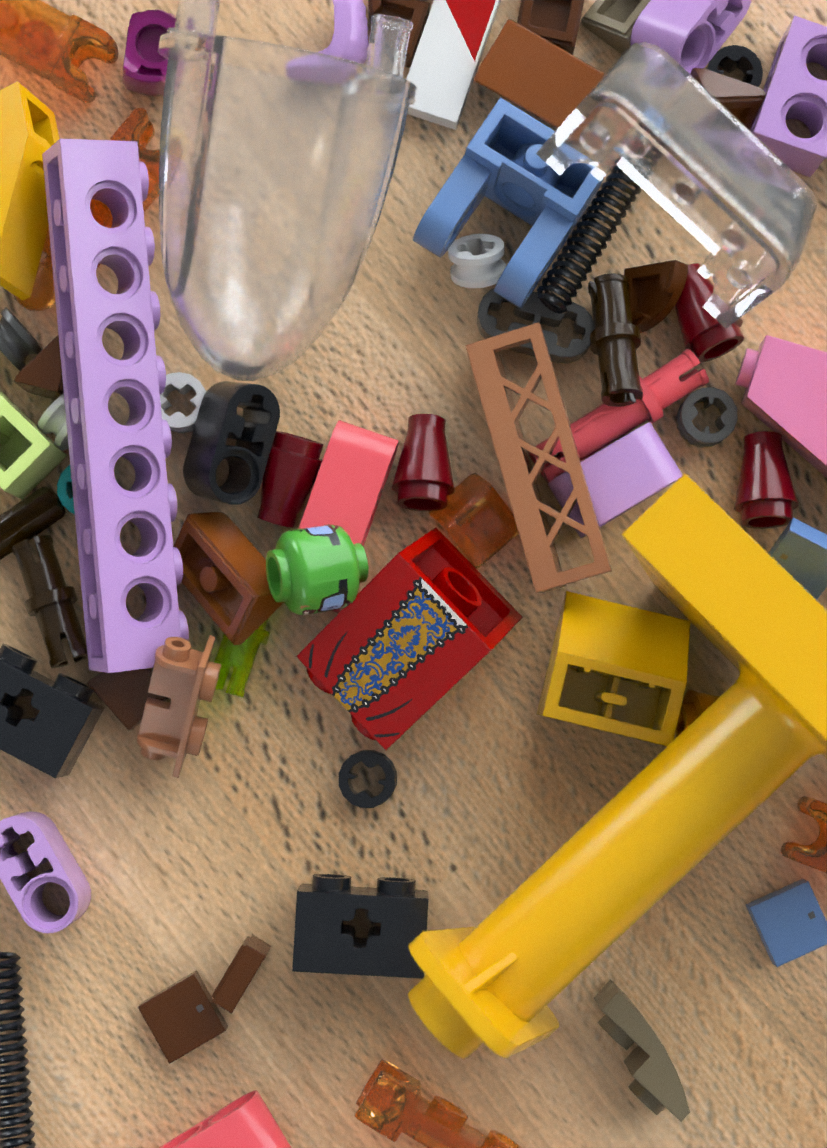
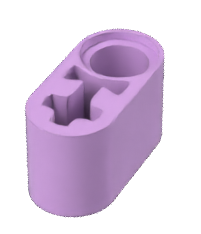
M651 0L640 13L633 26L631 50L637 58L682 77L689 78L693 68L704 69L742 21L752 0Z
M651 422L635 429L581 462L599 527L657 494L683 476ZM567 472L562 473L548 483L549 488L562 508L574 489L570 474ZM576 502L568 517L584 525L578 502ZM576 530L580 538L586 536V534Z
M30 811L0 821V880L26 924L38 932L55 933L63 930L86 912L91 900L90 885L54 822L46 815ZM30 832L35 843L31 844L26 852L18 854L14 850L13 843L20 838V834ZM50 862L53 867L52 869L30 880L27 872L38 868L43 863ZM47 883H57L67 891L70 905L66 915L53 914L45 907L42 893Z

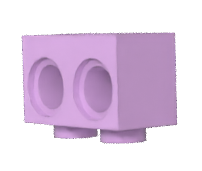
M794 16L779 42L763 88L766 94L765 99L744 142L741 153L811 177L824 159H827V80H820L811 75L806 63H818L827 69V27ZM797 119L805 123L810 130L811 138H799L793 135L787 128L786 120Z

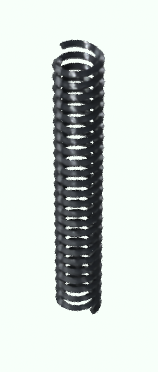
M665 103L651 105L649 112L646 113L644 120L641 121L639 128L636 129L635 135L631 137L630 143L626 145L625 151L621 153L620 159L616 161V166L611 169V174L606 177V182L601 185V190L596 193V198L591 201V206L586 210L587 213L583 214L582 221L578 222L577 229L573 230L572 237L568 238L567 245L562 248V253L557 256V261L552 264V270L547 272V278H544L542 286L537 288L538 298L551 311L558 314L567 313L566 306L572 305L571 298L576 297V290L582 288L581 281L587 280L586 273L592 272L591 265L597 264L596 257L602 256L601 250L607 248L606 242L612 240L611 234L616 233V226L621 225V218L626 217L625 210L631 209L630 202L636 201L635 194H640V187L645 186V179L650 178V171L655 170V163H659L660 156L665 153L664 148L669 147V140H673L674 133L679 131V125L683 124L684 119L680 111L675 107ZM658 108L666 109L678 117V121L665 112L655 110ZM655 116H659L668 120L670 123H672L674 127L671 128L665 122L658 120ZM651 124H655L660 130L652 127ZM646 131L650 132V133H651L652 135H654L656 138H654V137L648 135V134L646 133ZM662 131L669 133V135L666 136ZM641 139H644L652 146L659 148V151H656L652 146L643 143ZM636 147H640L646 153L653 155L655 158L652 159L647 154L639 151ZM632 155H635L642 161L649 163L650 166H646L641 161L635 159ZM627 162L644 171L645 174H641L638 170L630 167ZM623 171H627L632 176L638 178L640 182H637L632 177L626 175ZM618 178L623 179L626 183L634 186L635 190L621 183L618 180ZM613 186L618 187L622 191L629 194L631 197H626L624 194L617 191ZM608 194L614 195L616 198L623 201L626 205L620 204L618 201L612 199ZM605 203H609L613 207L617 208L621 213L615 212L613 209L606 206ZM599 210L604 211L610 216L614 217L616 221L604 216ZM594 218L603 221L604 223L609 225L611 229L604 227L603 225L598 223ZM591 227L600 230L606 237L596 233ZM586 235H589V236L595 238V239L598 240L601 244H597V243L593 242V241L590 240ZM581 243H584V244L590 246V247L593 248L596 252H592L591 250H589V249H587L586 247H584ZM576 251H579V252L585 254V255L588 256L591 260H588V259L582 257V256H581L580 254H578ZM571 259H574V260L580 262V263H581L582 265H584L586 268H583V267L577 265V264H576L574 261H572ZM567 267H569V268L575 270V271H576L577 273H579L581 276H578V275L574 274V273L571 272ZM563 276H565V277L571 279V280L574 281L576 284L571 283L570 281L566 280ZM558 284H560V285L566 287L568 290H570V292H569V291H566L565 289H563L562 287H560ZM553 292L559 294V295L562 296L564 299L558 297V296L555 295Z
M0 952V959H8L0 962V969H10L0 972V979H12L0 983V990L13 989L0 993V1000H14L0 1004V1011H16L0 1014V1022L5 1020L17 1021L9 1024H0V1032L15 1030L17 1032L0 1035V1043L7 1041L19 1042L10 1045H0V1053L20 1052L13 1055L0 1056V1064L12 1061L21 1063L0 1066V1075L11 1072L22 1073L0 1077V1085L14 1082L23 1083L17 1086L0 1087V1096L17 1092L24 1094L0 1098V1107L16 1103L26 1104L17 1107L0 1108V1117L25 1113L26 1115L0 1119V1128L11 1127L21 1123L27 1125L24 1127L1 1129L0 1138L9 1139L1 1140L0 1148H13L23 1144L29 1145L26 1148H34L36 1143L31 1140L35 1135L31 1130L34 1122L30 1119L33 1112L29 1109L33 1102L28 1098L32 1092L27 1088L31 1081L26 1078L30 1071L25 1067L29 1060L24 1057L28 1052V1049L24 1047L27 1039L22 1036L26 1031V1028L22 1026L26 1019L21 1016L25 1009L19 1005L24 999L19 995L23 989L18 984L22 977L16 974L21 969L16 964L21 957L12 952ZM21 1134H28V1136L23 1138H10Z

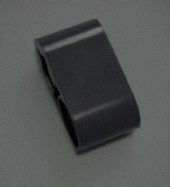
M223 381L214 384L206 391L201 401L183 466L185 483L195 495L231 505L243 504L256 495L262 483L280 418L279 403L271 390L259 384ZM237 407L243 408L242 416L236 414ZM227 438L236 439L235 446L227 445ZM226 459L229 465V475L226 482L219 487L216 482V470L220 462Z

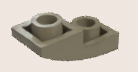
M610 979L594 997L599 1008L605 1014L598 1023L625 1050H628L634 1042L637 1044V1047L624 1060L629 1072L635 1078L628 1086L629 1089L656 1115L666 1107L682 1122L690 1113L683 1086L666 1049L643 1015L627 995Z

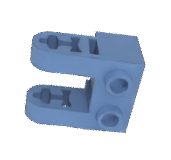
M500 97L466 147L465 155L425 212L414 233L413 241L441 258L457 238L483 198L487 197L532 225V228L512 256L494 288L495 293L517 307L522 308L576 228L587 208L591 205V201L596 197V193L610 165Z

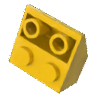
M566 591L536 715L668 746L674 740L687 684L690 621Z

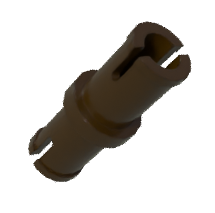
M615 273L597 276L594 278V282L590 281L588 283L594 321V330L590 333L589 340L591 351L598 355L602 387L601 400L605 405L618 407L634 404L636 399L641 400L643 398V389L640 386L636 350L641 345L640 329L632 324L628 293L629 281L626 276Z
M41 535L34 537L41 559L39 564L34 561L27 539L12 546V552L17 558L29 595V599L25 601L27 613L29 616H36L50 658L51 668H59L69 665L61 642L62 639L68 640L75 663L88 657L87 645L73 604L78 600L75 589L72 586H66L53 547L52 536Z

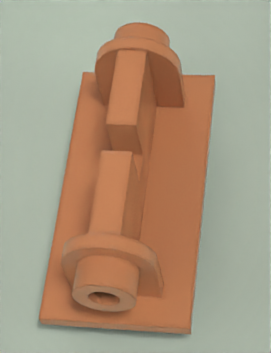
M209 635L204 652L191 649L190 642L183 638L169 637L165 640L164 645L157 648L155 653V663L148 693L171 698L172 700L169 703L150 697L147 698L136 742L141 747L140 753L147 759L161 760L165 756L176 758L172 777L179 778L186 754L199 756L208 718L197 716L200 700L212 702L222 664L210 661L216 638Z

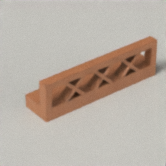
M539 322L465 345L535 592H548L565 587L566 584L612 572L541 324ZM531 342L538 365L524 389L507 380L500 351ZM541 378L548 401L534 394ZM511 391L520 395L516 405L514 404ZM529 400L552 412L555 422V428L543 450L525 441L519 422ZM559 440L566 463L551 455ZM528 452L538 456L534 467H532ZM547 462L569 473L574 488L561 512L543 504L538 488L537 479ZM576 502H578L584 525L568 517ZM546 513L556 518L551 530ZM564 523L587 535L595 562L562 571L554 542Z

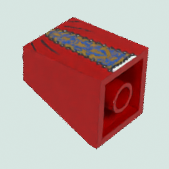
M435 527L400 551L357 594L352 604L343 608L296 657L307 668V674L314 685L323 692L332 694L351 714V720L358 731L368 739L376 740L387 750L476 666L523 617Z

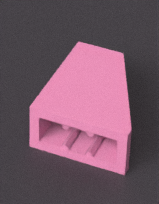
M766 335L760 343L758 351L747 348L735 383V385L746 388L741 404L773 432L780 433L782 440L827 478V352Z

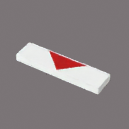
M501 0L433 1L398 101V111L453 130L457 129Z

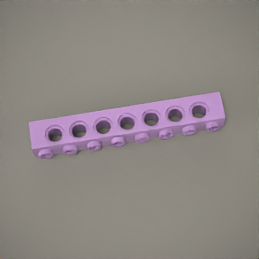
M59 139L42 154L88 666L91 671L104 673L153 668L157 648L164 645L165 640L169 637H180L188 641L189 629L186 616L182 611H179L177 585H180L182 582L183 563L179 550L173 547L171 522L177 516V496L173 485L167 481L165 459L171 453L172 437L168 422L162 420L160 394L164 392L166 385V369L162 357L156 355L154 330L158 328L160 322V303L156 292L150 289L149 266L154 259L155 244L152 230L150 227H145L143 201L146 200L149 189L148 170L144 162H139L137 141ZM91 199L99 200L109 208L113 218L111 228L100 225L94 219L90 209ZM98 264L110 267L116 274L118 279L116 294L107 292L99 284L96 276ZM105 328L114 330L123 341L124 353L120 360L111 357L104 349L102 335ZM113 392L124 397L129 405L130 415L125 425L117 423L109 413L108 401ZM120 457L129 460L135 470V481L129 490L123 489L117 483L114 476V467ZM127 521L134 523L141 534L140 546L133 555L128 554L120 542V532ZM135 585H138L144 591L147 600L145 611L137 619L132 618L126 608L127 594Z

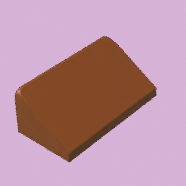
M511 19L507 20L473 78L480 85L578 141H582L589 134L617 82L616 79Z
M207 512L187 515L173 546L179 550L182 558V583L234 646L241 645L284 602H276L271 595L266 575V559L225 513Z

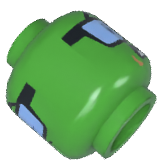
M322 525L288 530L280 536L275 549L269 550L267 553V581L276 602H284L287 608L294 614L308 615L343 609L352 604L357 597L360 582H365L368 578L367 555L363 546L360 543L353 544L349 534L338 525Z

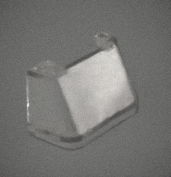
M647 42L634 43L628 47L536 153L559 175L574 163H586L595 166L590 173L599 181L616 165L711 252L697 270L705 279L712 276L714 281L713 293L703 308L725 328H728L784 285L801 260L816 215L817 201L809 186L675 59L659 46Z

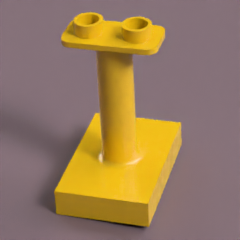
M684 474L621 535L655 587L740 671L739 677L734 684L476 928L463 927L423 931L409 944L408 947L411 955L426 974L408 992L409 1001L430 1032L447 1049L461 1058L466 1059L483 1042L500 1057L508 1058L548 1038L559 1028V1022L547 1005L804 763L818 754H822L827 759V610L687 474Z

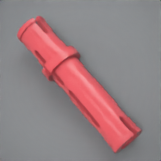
M687 348L681 352V355L642 379L639 376L640 386L643 389V398L641 400L636 399V403L618 407L608 406L603 403L570 424L580 461H583L647 420L652 424L664 416L663 409L698 387L708 384L709 378L704 368L699 371L693 369L679 378L682 374L701 363L696 355ZM548 439L544 440L535 447L539 448L540 450H543ZM559 440L551 455L554 456L558 453L555 458L566 463ZM528 452L533 463H536L538 456ZM547 462L540 474L549 483L565 471Z

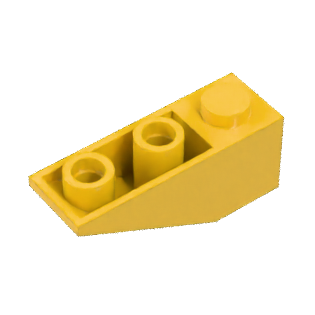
M17 81L0 90V286L19 299L25 300L31 297L49 228L42 154L60 138L54 112Z

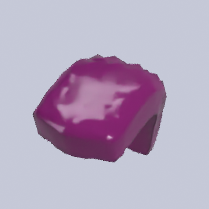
M162 9L146 10L131 15L122 79L123 84L128 90L147 96L168 97L174 91L180 75L185 39V23L181 19Z

